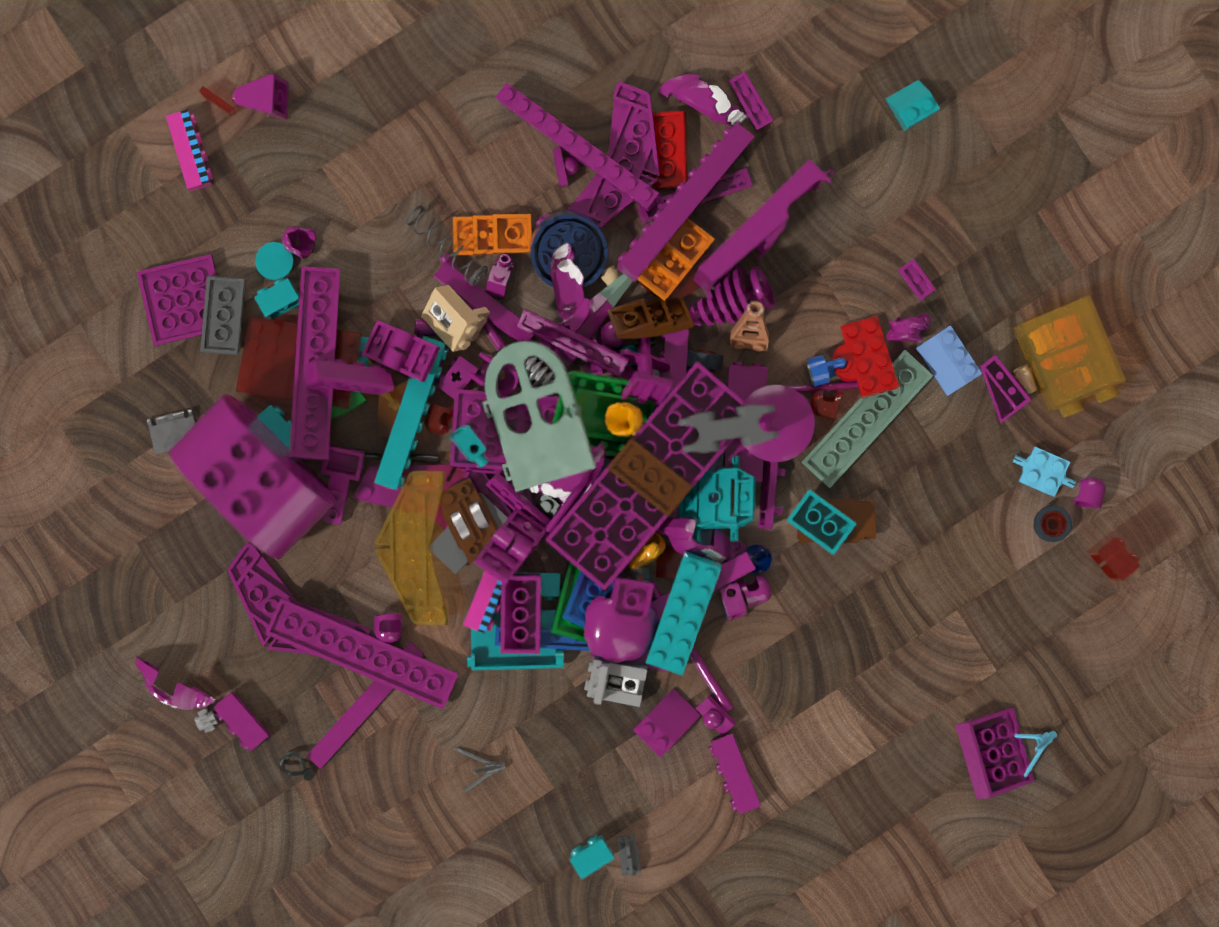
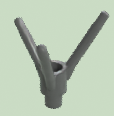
M458 747L455 748V751L485 765V768L472 771L473 774L483 772L485 774L464 789V792H468L494 773L505 770L504 762H491Z

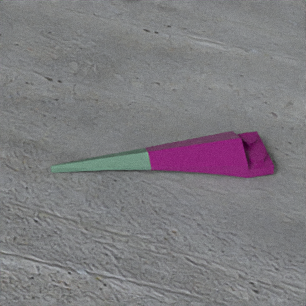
M622 274L590 300V309L586 319L575 333L590 340L607 317V310L616 305L633 281L625 274ZM543 339L538 342L552 350L560 358L566 369L577 357Z

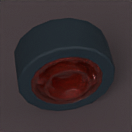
M688 350L686 365L693 367L698 362L708 371L722 370L723 355L707 350Z
M1048 506L1037 512L1033 527L1040 539L1046 542H1058L1069 535L1072 521L1065 509L1059 506ZM1050 519H1054L1057 522L1055 529L1049 528L1048 522Z

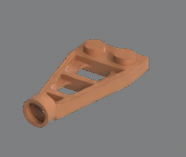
M752 302L732 329L729 347L738 350L750 349L756 352L767 351L769 332L763 314V306L758 302ZM743 331H756L759 332V334L745 333Z

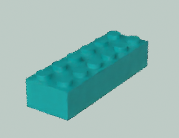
M687 551L684 552L646 663L683 675L720 573L721 563Z

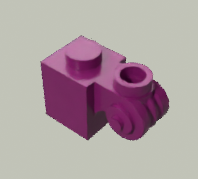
M502 254L495 260L494 265L496 266H492L485 291L487 294L504 299L509 284L510 270H513L514 267L513 259L509 255Z

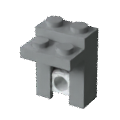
M595 655L594 661L590 660L588 667L591 677L586 679L584 690L588 691L587 697L594 698V703L601 704L602 700L640 707L648 665L628 661L613 663L601 656ZM609 674H611V676H612V675H616V676L610 677L609 682L611 683V685H609V683L607 682V681H608V676H609ZM628 680H633L636 683V685L634 687H628L625 684V682Z

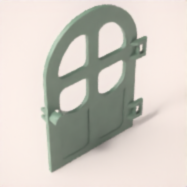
M530 341L513 343L500 350L488 367L485 379L487 400L482 403L487 419L493 417L507 462L502 465L506 480L513 481L515 491L517 492L596 468L580 416L581 407L576 403L566 368L560 358L546 346ZM529 356H537L545 361L555 374L554 383L534 388L526 367V359ZM507 363H512L516 367L522 392L502 399L497 391L498 377L503 366ZM553 393H559L564 402L565 413L558 423L549 424L541 416L538 399ZM522 403L528 406L532 426L527 433H516L509 428L505 418V410L507 408ZM568 407H569V413H570L572 416L568 415V413H567Z

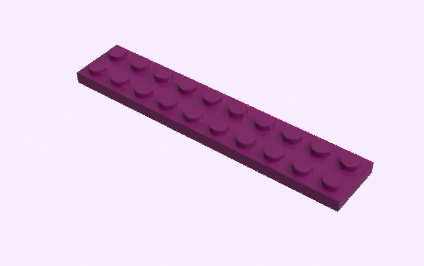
M303 266L301 268L290 458L329 459L333 389L308 386L307 384L309 362L316 360L317 357L327 358V361L335 362L340 269Z
M280 598L265 633L441 709H444L459 674L283 598Z

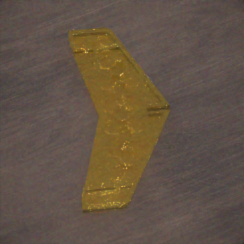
M417 470L409 473L374 545H390V548H375L374 551L408 616L417 625H448L447 610L429 550L445 484V471Z

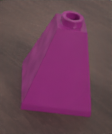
M274 74L267 75L235 88V92L232 94L233 103L285 120L287 119L289 82Z

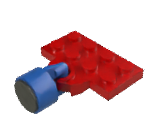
M877 316L840 326L845 344L837 348L833 354L832 361L825 362L823 355L808 358L805 361L810 383L814 387L830 383V377L838 376L842 381H856L861 398L899 389Z

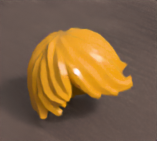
M630 403L610 405L604 415L606 417L605 424L608 427L607 429L617 436L634 435L643 424L642 412L638 407Z

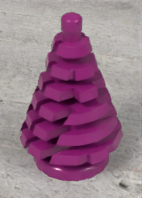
M738 265L735 267L733 274L729 273L726 275L724 282L720 281L715 285V290L711 289L706 294L708 300L702 297L697 302L698 308L696 305H692L689 308V314L694 325L702 326L703 321L706 325H714L715 321L719 325L726 324L727 321L731 324H736L752 302L760 303L766 310L775 309L773 291L763 270L759 266L753 267L750 272V280L742 266Z

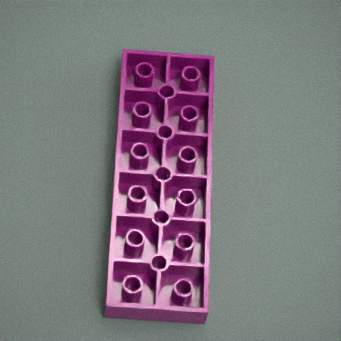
M696 362L632 439L690 485L694 486L734 438L720 440L721 450L683 453V447L697 442L699 432L694 426H679L678 420L715 411L716 421L737 418L736 408L749 405ZM606 468L546 538V541L605 591L668 516Z

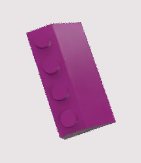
M317 357L316 360L309 362L308 386L383 395L394 389L390 370L383 369L381 365L366 367L364 363L359 362L351 365L346 364L344 360L329 362L327 358Z
M514 574L506 585L501 582V653L540 654L542 574Z

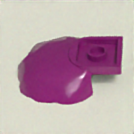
M615 577L611 599L598 596L590 603L585 614L584 636L593 654L601 656L607 661L620 663L639 659L652 644L654 631L658 624L657 612L651 604L653 583Z

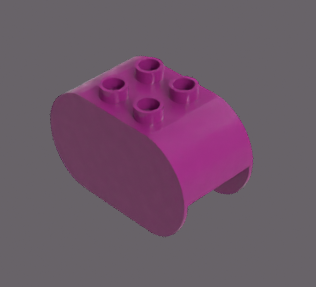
M223 394L170 448L169 455L184 477L246 539L267 555L281 559L336 503L335 497L323 480L302 459L289 457L290 449L257 417L258 415L235 397Z

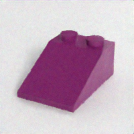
M673 688L633 728V731L661 758L701 715Z

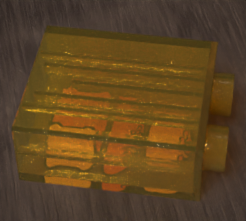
M1090 295L1013 328L1026 362L1032 370L1034 381L1048 413L1059 409L1062 418H1066L1084 410L1081 399L1094 394L1099 404L1120 395L1116 385L1125 382L1126 379Z

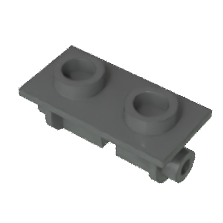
M636 835L616 837L622 875L633 876L637 873H642Z

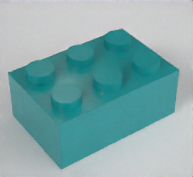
M810 489L786 520L833 555L856 525L854 521Z

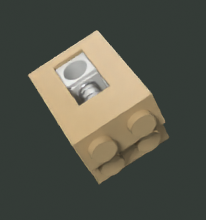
M449 285L434 288L421 317L446 345L455 352L465 350L469 347L470 341H475L479 337V333L486 323L490 311L486 307L471 310Z

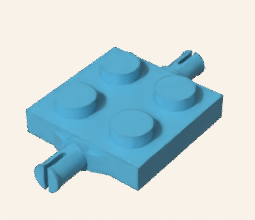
M1035 446L1027 459L1017 455L1014 458L1021 462L1013 459V463L1023 466L1019 482L1055 497L1058 488L1062 484L1073 488L1074 485L1068 482L1076 483V481L1066 477V471L1070 464L1069 461Z

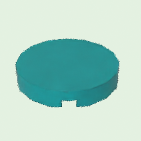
M271 242L259 249L256 254L255 264L263 277L277 281L290 274L294 265L293 254L287 251L282 243Z

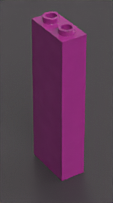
M733 362V365L728 366L727 387L743 401L754 391L767 386V367H763L762 363H752V366H744L742 362ZM740 437L734 438L725 449L724 468H731L732 456H739L741 470L755 477V483H762L763 460L752 455L745 446L742 447Z

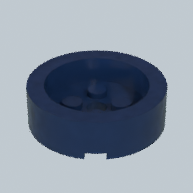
M577 211L553 213L542 220L532 234L530 256L533 267L538 276L545 283L553 287L550 274L552 254L559 247L568 243L575 250L572 262L584 275L585 279H583L582 287H586L593 283L605 268L608 248L604 234L598 224L583 213Z

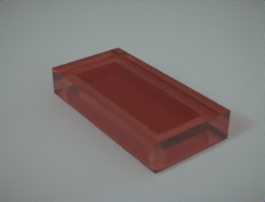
M204 86L201 87L199 93L230 116L236 113L234 107Z

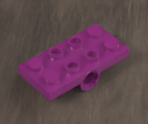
M377 320L361 355L425 383L441 347Z
M516 508L506 522L498 528L474 563L506 585L547 531L545 527Z

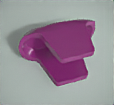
M480 352L479 356L484 361L480 367L479 375L469 373L468 376L485 387L486 373L494 356ZM504 365L502 370L505 372V377L502 381L498 380L497 391L505 395L510 394L516 388L518 375L508 365Z

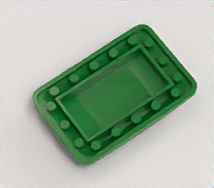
M576 371L567 373L576 403L581 407L580 416L590 448L591 446L597 447L602 443L606 449L605 455L617 456L634 436L633 434L617 436L607 429L608 427L605 424L606 417L604 415L610 405L616 403L635 405L642 412L643 424L658 408L654 407L653 401L646 400L644 404L636 402V397L627 396L625 400L622 399V391L630 380ZM669 391L668 394L665 396V398L663 399V401H664V400L666 399V397L671 393L670 391ZM559 395L553 424L558 423L565 413V406L561 395ZM568 407L567 413H568V415L572 416V415L569 413V407Z

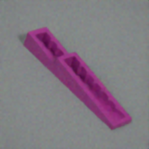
M747 168L724 175L699 205L752 187L753 184ZM678 191L661 197L650 213L638 205L637 210L642 224L646 225L654 222L655 219L653 217L659 209L663 211L667 206L665 205L667 199L671 195L675 197Z
M746 551L721 564V570L713 592L756 569ZM670 592L651 602L657 612L658 621L661 619Z

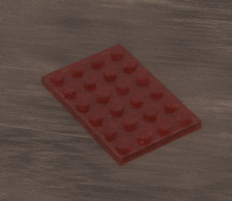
M256 317L249 318L236 392L293 401L298 324ZM337 330L335 360H344L346 364L351 365L357 362L362 334ZM333 389L332 407L349 409L352 391Z

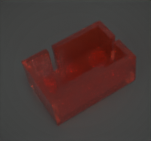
M1104 537L1087 551L1097 565L1103 561L1106 562L1101 567V570L1114 582H1123L1141 567L1138 564L1139 559L1137 556L1126 550L1125 547L1127 545L1120 537Z

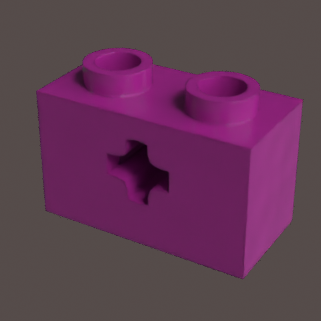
M461 356L458 359L455 357L448 366L450 370L447 374L443 373L437 380L439 383L437 387L454 400L455 389L466 390L473 379L468 376L469 373L478 374L479 369ZM461 373V374H460L461 380H460V381L456 380L455 382H453V380H454V378L452 377L453 374H456V375H457V374Z

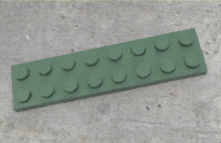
M906 350L892 363L899 389L860 398L801 462L828 488H831L933 377Z

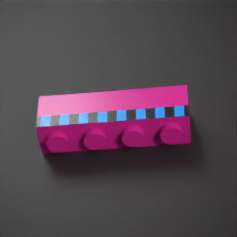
M187 109L167 115L166 119L187 189L191 192L211 186V180L214 178L211 169H207L206 161H208L206 151L201 149L200 143H203L200 132H196L195 125L198 124L195 114H191Z
M486 570L463 624L484 634L487 630L491 631L495 621L492 620L494 612L498 613L501 607V602H499L501 597V581Z

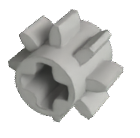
M208 708L198 711L199 716L195 717L198 729L200 731L204 729L205 733L214 730V725L218 724L214 711H208Z

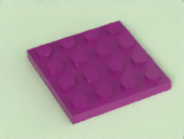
M212 254L137 271L153 346L202 336L207 276L217 277Z

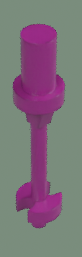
M460 467V471L466 472V476H469L470 472L499 473L501 476H505L504 470Z

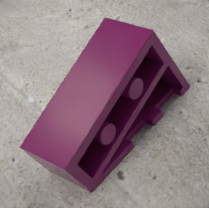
M993 355L980 366L1000 423H1003L1031 401L996 355Z

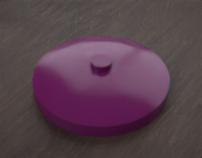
M769 385L754 391L744 401L749 406L774 405L775 411L761 415L758 424L764 432L779 433L778 438L767 440L761 444L745 446L752 455L768 462H783L796 457L808 446L814 433V414L808 401L799 392L783 385Z

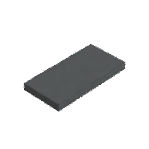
M207 276L201 353L239 356L246 279Z
M481 492L499 528L506 522L508 517ZM449 527L428 547L454 574H457L468 563L463 550L459 549Z

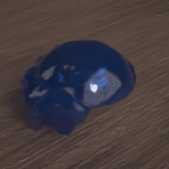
M754 544L745 550L756 568L751 571L752 573L766 572L769 569L772 554L768 548Z

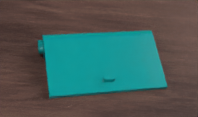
M541 610V628L552 629L556 610ZM498 611V613L494 612L492 620L495 621L491 631L487 630L484 634L471 629V655H467V666L471 667L472 671L564 668V649L540 648V654L501 653V646H495L496 626H501V611Z

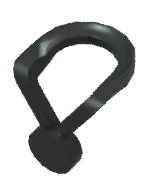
M289 751L282 757L279 767L285 775H301L306 781L313 778L314 771L306 768L301 754ZM291 756H295L300 761L302 771L291 772L286 770V760Z

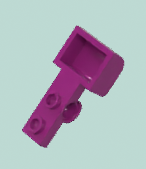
M329 444V459L323 460L321 473L330 475L328 489L333 493L336 503L323 515L322 521L338 525L342 524L345 504L349 494L350 479L356 481L361 479L366 452Z

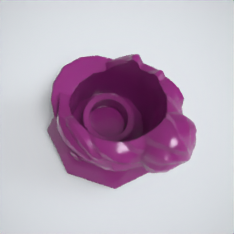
M923 313L918 317H910L908 319L905 317L903 320L897 317L894 321H888L891 325V330L888 331L886 339L888 341L921 343L923 340L920 337V331L928 330L931 318L928 314Z

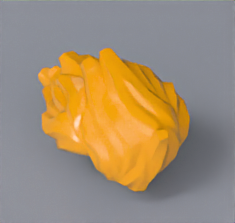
M654 532L630 560L629 567L631 569L641 568L649 562L656 560L665 549V541L662 536Z

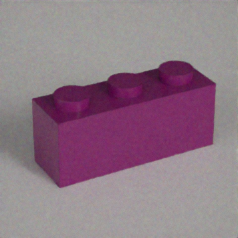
M234 691L230 692L213 707L216 710L214 712L216 717L228 724L227 729L232 735H237L241 739L239 743L245 750L253 751L271 735Z

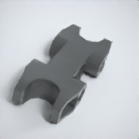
M774 405L736 408L738 417L716 421L715 411L678 420L679 426H694L699 432L697 442L683 447V453L721 450L720 440L741 437L742 447L761 444L767 440L778 438V432H764L758 424L761 415L775 411Z

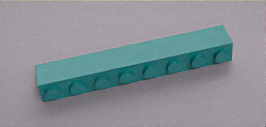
M424 336L423 340L441 347L425 383L412 377L409 378L374 482L396 491L404 485L406 477L403 474L405 469L410 467L412 459L409 456L411 450L415 451L418 440H415L417 432L421 433L424 422L421 420L423 414L427 415L430 404L427 402L429 396L433 397L436 385L433 384L435 378L440 377L442 367H439L441 360H445L448 354L446 343Z

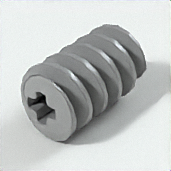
M533 356L525 362L528 374H530V380H535L534 387L539 385L542 387L554 383L555 378H552L554 372L547 373L549 367L542 368L543 361L536 363L537 356Z

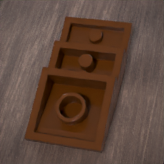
M682 296L666 302L658 298L646 303L644 298L607 310L618 339L654 337L694 327Z

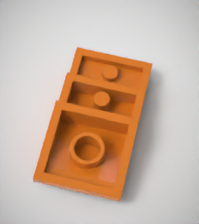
M493 214L492 216L452 218L453 253L460 246L464 245L456 256L530 253L532 237L531 214Z
M688 218L640 275L638 280L665 301L715 239Z

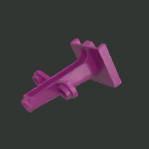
M650 337L639 338L637 343L638 353L628 349H624L619 353L629 359L628 363L638 364V372L634 373L622 391V399L625 400L627 396L636 397L637 403L644 404L648 400L654 402V407H659L672 388V380L653 376V369L666 372L670 369V363L665 358L652 356Z

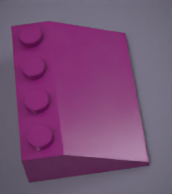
M1013 707L955 724L976 799L991 798L1035 782L1032 770L1027 777L1024 776L1030 763L1023 739L1014 737L1015 734H1021Z

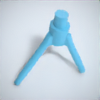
M1055 731L1044 734L1014 735L1015 738L1036 739L1038 744L1035 748L1038 752L1024 773L1025 777L1028 776L1047 745L1052 743L1053 739L1057 737Z

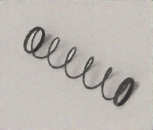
M417 206L408 214L405 224L410 226L415 223L414 231L418 235L429 232L427 236V244L429 246L441 244L440 257L448 258L454 255L452 260L453 269L460 270L467 267L464 278L471 286L483 280L488 273L487 266H482L475 271L470 280L466 278L469 266L477 257H474L470 263L461 268L454 267L455 257L464 245L460 246L455 253L444 257L441 255L442 246L451 236V233L441 242L434 245L429 244V235L438 225L439 221L423 233L416 232L418 220L426 213L423 206ZM421 209L417 217L408 223L411 216L417 210ZM485 269L482 275L475 278L482 270Z

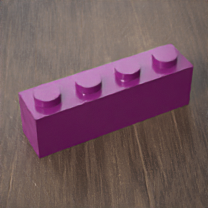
M732 732L711 740L712 745L708 747L712 757L716 756L719 762L715 764L719 775L723 774L726 781L723 782L726 793L730 792L733 799L730 800L733 811L737 810L739 814L760 807V802Z

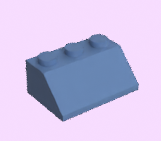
M951 325L916 348L947 396L982 374Z

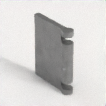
M188 409L189 418H185L184 411L155 417L157 424L153 426L151 418L147 419L155 454L168 452L195 424L192 409Z

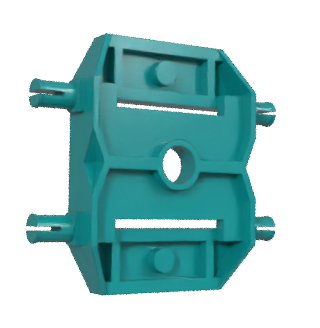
M732 456L731 468L707 470L679 503V519L696 520L694 528V541L696 543L702 542V529L729 528L731 530L730 541H739V529L755 520L756 478L741 470L739 456ZM732 479H735L734 516L731 517ZM718 493L719 500L716 503H711V496Z

